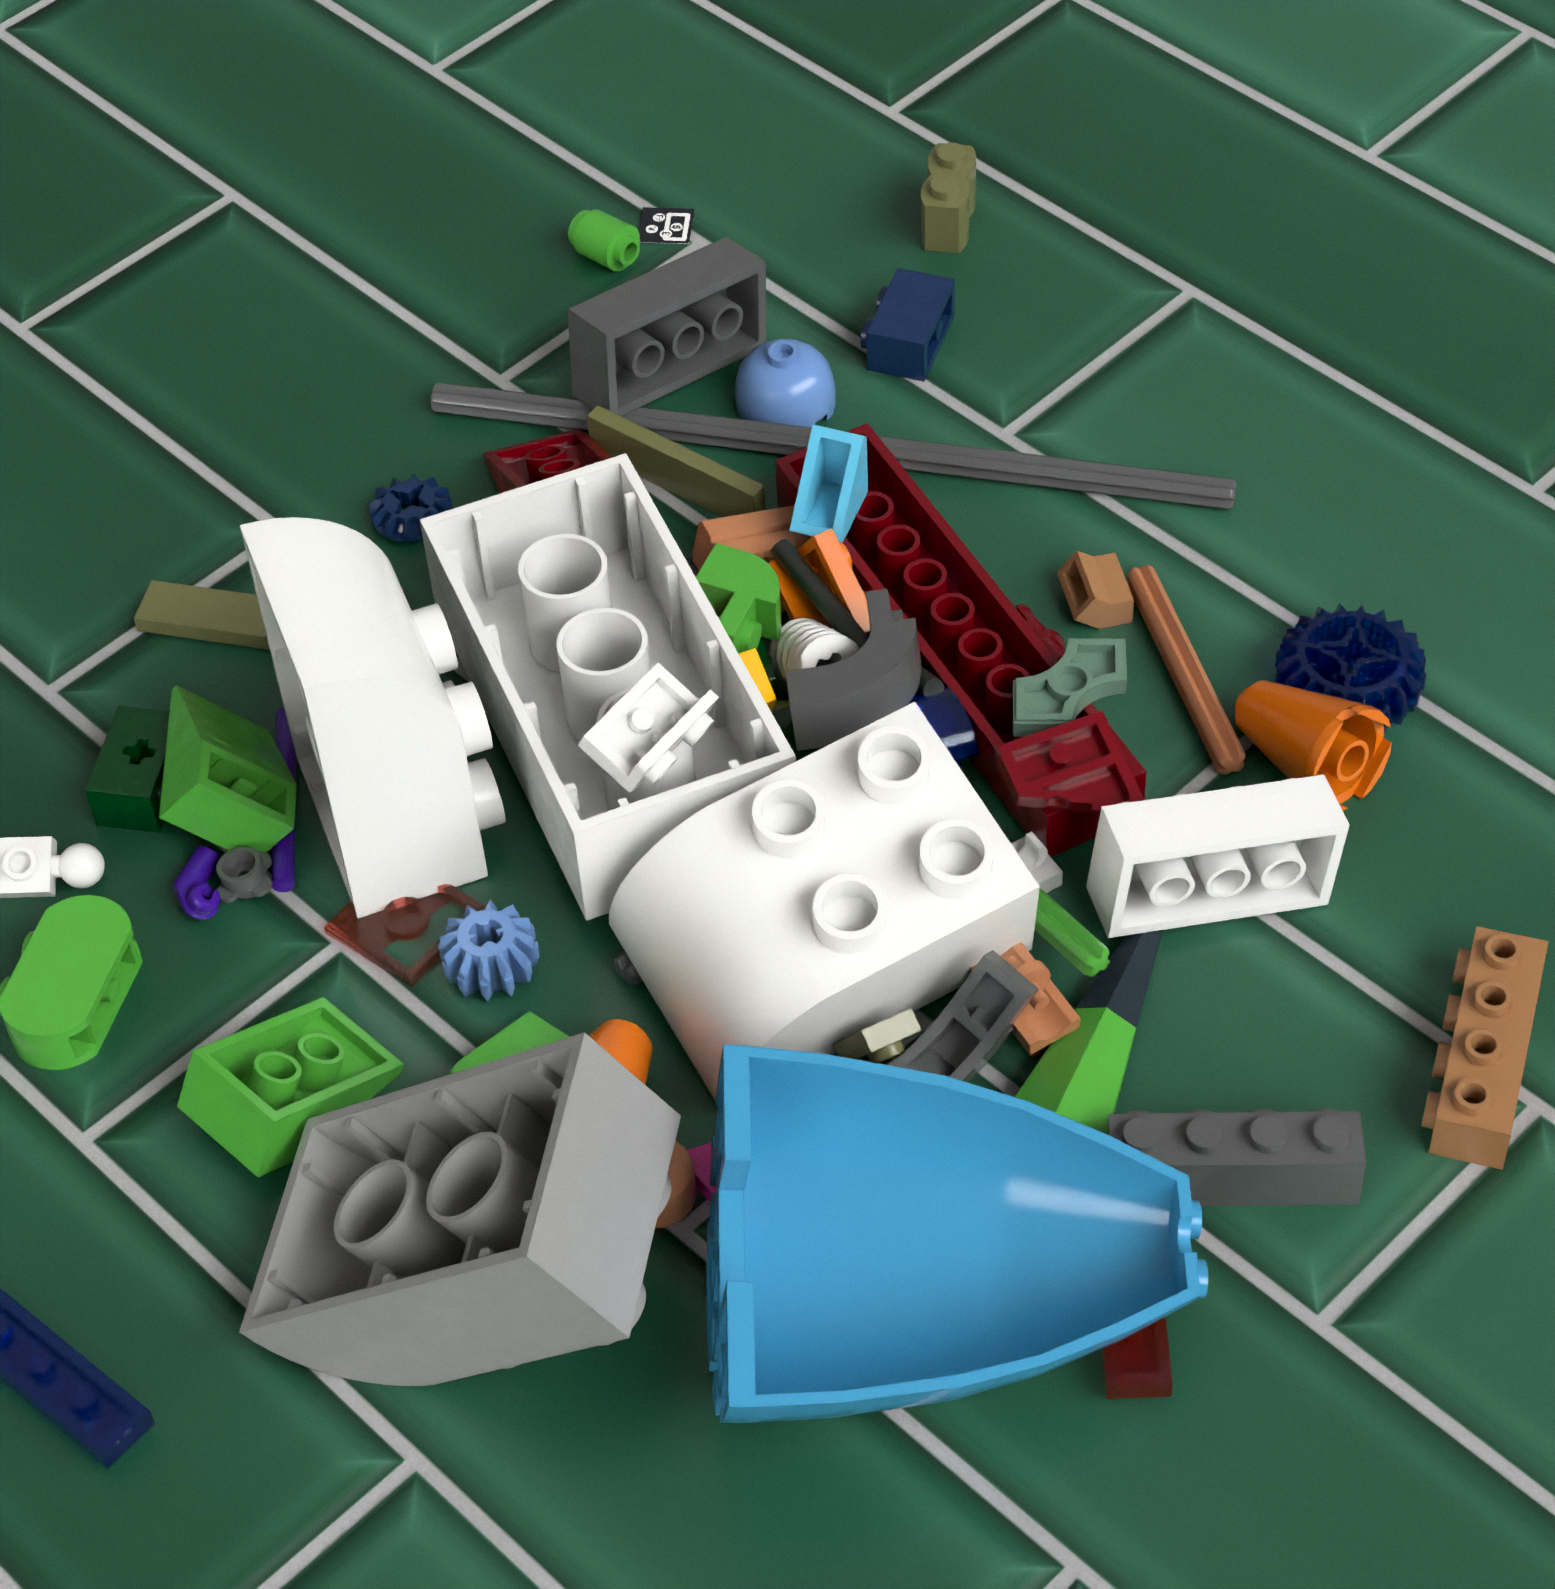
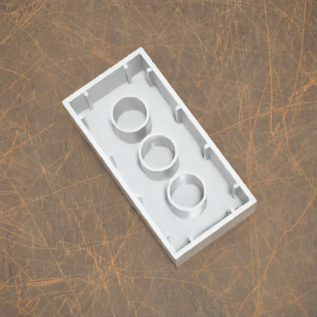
M626 453L420 519L434 602L438 603L443 612L459 659L479 694L488 719L586 921L609 913L613 898L631 869L658 841L675 827L706 806L796 762V756ZM659 662L699 700L710 689L719 696L708 712L714 723L693 746L690 747L686 742L681 741L672 751L678 758L677 761L658 782L653 785L645 778L629 793L586 754L578 744L583 736Z

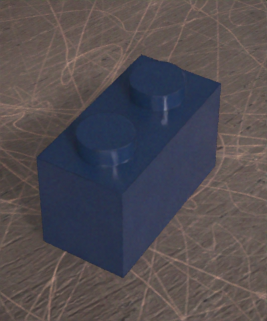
M897 268L889 286H882L880 289L874 318H867L862 328L860 344L861 348L867 349V370L925 382L955 317V279Z

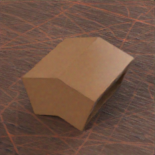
M1076 551L1057 571L1059 581L1075 621L1098 629L1133 622L1134 599L1116 553L1091 556Z

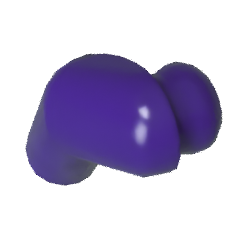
M197 846L172 886L173 893L183 912L188 917L196 920H205L213 917L217 913L220 903L218 889L213 891L208 883L216 870L220 857L214 850L206 846Z

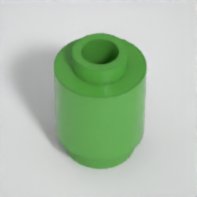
M598 209L591 211L583 210L570 223L568 239L578 254L613 271H622L637 259L640 252V234L636 227Z

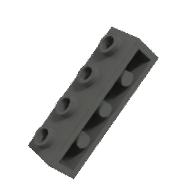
M1320 1108L1306 1112H1276L1271 1109H1256L1250 1112L1214 1113L1210 1110L1197 1109L1187 1113H1151L1145 1110H1133L1124 1114H1108L1107 1135L1189 1175L1191 1200H1199L1201 1206L1359 1205L1366 1167L1360 1111H1338L1333 1108Z

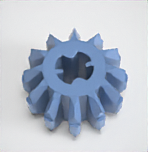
M490 899L485 910L476 911L466 905L464 919L448 918L447 934L440 936L438 947L440 958L443 960L442 967L445 977L449 980V984H458L459 990L462 991L465 997L478 990H481V995L487 1002L494 991L502 990L512 997L515 989L514 982L530 983L531 975L533 974L532 967L538 965L540 957L538 942L535 941L536 936L533 924L530 923L529 918H520L519 912L516 911L513 904L501 911H497V907Z

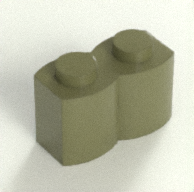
M938 143L933 147L928 156V178L924 181L921 188V243L925 251L959 254L968 243L969 218L972 216L976 206V153L972 145Z

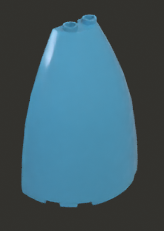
M723 1044L715 1099L718 1108L715 1136H712L709 1173L710 1186H716L717 1192H713L711 1196L710 1220L707 1221L706 1254L709 1372H714L712 1402L715 1415H720V1423L828 1419L953 1401L1041 1375L1121 1341L1196 1301L1198 1298L1206 1297L1208 1289L1207 1263L1205 1259H1197V1252L1192 1251L1190 1240L1200 1237L1202 1209L1199 1200H1191L1189 1175L1110 1135L1034 1103L945 1075L829 1054Z

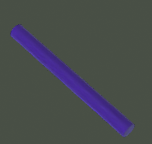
M281 707L275 713V743L296 782L297 756L293 747L284 707ZM296 807L294 829L272 847V888L278 892H289L295 885Z

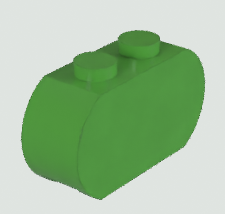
M80 895L66 898L47 908L35 931H30L25 937L18 964L12 975L6 977L0 986V1014L16 1053L28 1064L46 1070H63L81 1065L98 1054L143 963L129 916L119 904L108 898L96 895Z

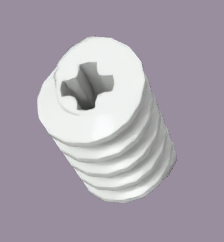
M798 618L790 620L781 626L778 640H771L769 655L775 672L779 678L787 682L785 671L832 664L851 656L859 650V647L845 635L820 622H816L814 619Z

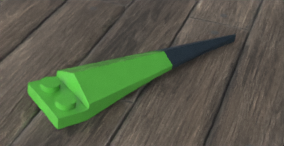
M1163 930L1126 935L1110 957L1108 967L1105 970H1101L1075 1008L1076 1013L1081 1018L1080 1027L1051 1043L1016 1094V1098L1029 1101L1107 1134L1108 1114H1115Z

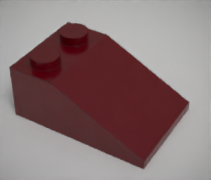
M580 428L483 453L485 464L499 493L612 458L607 451Z

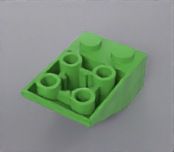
M176 685L171 692L159 818L227 850L237 847H251L256 851L267 853L294 829L297 784L270 731Z

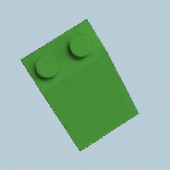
M322 997L193 1050L177 1107L254 1175L261 1177L294 1161L308 1118L373 1098L401 1074L404 1063L327 999Z

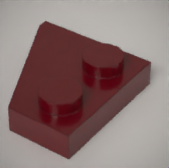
M1103 710L996 746L994 758L1016 806L1100 815L1101 806L1145 800Z

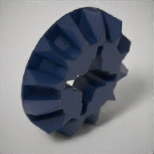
M415 474L408 481L404 482L392 478L390 488H376L375 500L369 503L370 519L375 530L386 538L401 542L423 540L420 519L453 509L447 487H439L434 477L420 482ZM415 501H419L420 506L416 507L410 505H412ZM405 504L409 505V507L403 510L401 508V505Z

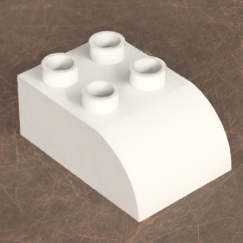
M299 517L274 518L240 525L297 761L357 918L488 877L480 831L505 823V812L497 783L487 760L482 758L468 763L467 756L493 748L492 736L481 699L473 682L470 681L455 686L452 680L441 681L439 674L458 669V662L447 622L438 603L411 611L394 569L383 551L369 538L344 525L326 520Z
M913 702L706 806L683 821L658 841L625 877L611 903L609 925L715 1100L723 1044L833 1055L837 1053L833 1045L834 1043L910 1008L914 1012L960 988L970 975V968L977 965L988 952L993 950L1000 956L1020 942L1028 951L1032 950L1040 886L916 702Z

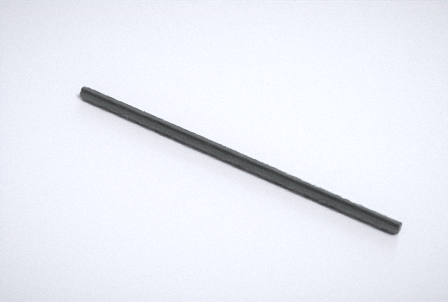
M441 382L434 385L430 400L432 410L436 413L566 429L580 428L583 431H588L587 415L593 410L579 399ZM639 407L622 416L673 442L778 455H789L807 448L812 427ZM878 435L902 467L909 471L1227 510L1233 507L1236 498L1237 485L1236 480L1233 478Z

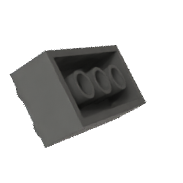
M725 237L568 308L573 396L592 409L598 405L617 415L623 416L746 357L753 348L767 342L766 261L730 238Z

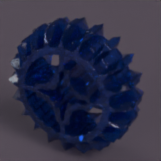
M1339 603L1333 613L1318 607L1313 618L1300 616L1295 628L1287 629L1286 635L1282 638L1280 649L1276 653L1275 682L1371 705L1389 718L1390 723L1401 725L1403 719L1407 716V712H1414L1420 700L1421 690L1425 688L1427 676L1424 672L1426 658L1424 656V649L1418 647L1417 633L1405 632L1403 620L1388 622L1384 609L1373 615L1365 612L1363 604L1356 611H1346ZM1352 666V673L1348 674L1349 667Z

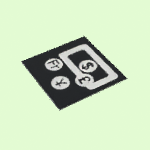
M643 207L639 227L640 243L689 244L695 209Z

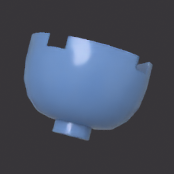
M794 339L767 341L753 348L739 366L734 389L735 406L739 419L812 427L813 424L815 425V422L823 419L826 414L827 421L833 415L836 404V386L829 362L813 345Z

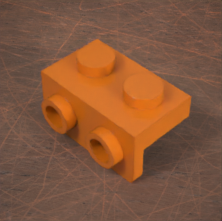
M832 528L813 536L800 546L797 551L866 634H870L866 593L861 589L853 573L852 559L848 549L837 540ZM776 559L768 563L774 569L779 579L780 600L789 619H814L816 622H820L834 630Z

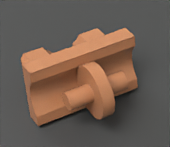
M1022 942L1012 946L1000 957L1039 989L1012 1025L1014 1028L1012 1033L1031 1057H1038L1047 1051L1051 1043L1079 1028L1081 1018L1051 981L1050 971L1045 964L1035 960ZM975 966L970 968V973L973 971Z

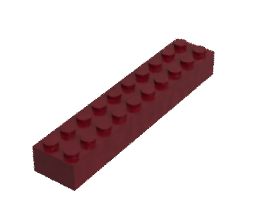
M866 423L846 431L867 436L868 492L843 544L850 553L852 570L861 589L865 592L888 589L891 610L902 609L904 619L916 618L921 666L944 684V692L938 699L929 700L922 694L921 696L1024 832L1027 834L1032 831L1047 848V854L1050 857L1095 838L1099 814L1016 806L994 758L996 746L1021 738L1013 737V680L1040 674L1053 667L1058 660L870 425ZM807 448L775 460L777 505L779 508L795 505ZM1091 703L1075 719L1099 711ZM1112 729L1145 799L1147 771Z

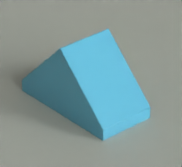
M812 425L789 531L815 536L832 528L837 540L843 543L868 492L867 436Z

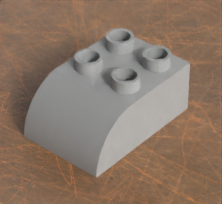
M584 1032L308 1118L239 1333L267 1350L303 1366L346 1379L395 1386L436 1385L630 1338L631 1329L639 1320L646 1302V1289L642 1282L657 1218L664 1210L671 1194L672 1183L668 1170L681 1115Z

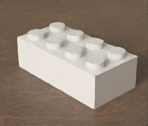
M1325 775L1290 778L1282 781L1234 786L1227 789L1178 794L1171 797L1101 806L1086 888L1108 938L1328 905L1350 824Z

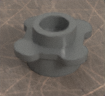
M237 847L226 852L219 859L216 866V872L221 881V885L217 888L220 893V901L231 903L237 898L249 899L267 894L273 886L267 869L272 865L270 855L264 851H256L251 847Z

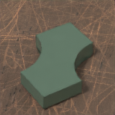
M1069 638L1065 654L1053 667L1034 676L1020 677L1013 680V737H1024L1075 720L1077 715L1092 702L1111 695L1126 694V639Z

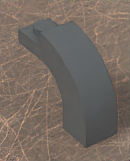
M888 589L865 592L871 632L866 643L857 652L832 664L785 671L797 751L825 747L907 706L915 695L922 672L916 618L904 619L902 609L891 610Z
M992 950L981 958L962 986L928 1029L904 1053L887 1065L945 1075L970 1083L1013 1031L1012 1025L1039 989Z

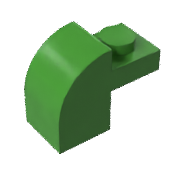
M715 543L696 579L738 654L754 648L757 649L761 637L777 641L781 632L780 584L776 572L765 560L752 553Z

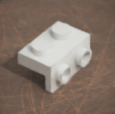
M658 662L583 736L578 746L629 793L645 778L654 785L677 761L678 758L672 751L683 740L690 747L693 746L714 723L708 712L719 696L710 689L699 700Z

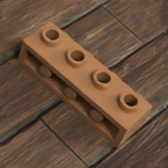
M1476 926L1472 949L1459 947L1452 982L1463 984L1462 996L1449 994L1442 1027L1443 1030L1454 1032L1451 1044L1439 1042L1432 1078L1444 1080L1441 1093L1428 1091L1421 1127L1433 1129L1429 1154L1503 1170L1549 941Z

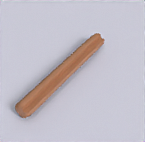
M1147 564L1140 568L1133 567L1127 574L1129 578L1127 584L1132 597L1216 771L1223 775H1227L1232 771L1239 772L1245 765L1243 760L1246 754L1155 569Z

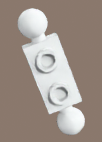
M52 836L0 838V898L55 897L56 878H62L67 884L75 888H88L96 884L104 873V858L100 851L90 844H73L65 849L61 855H57V841Z

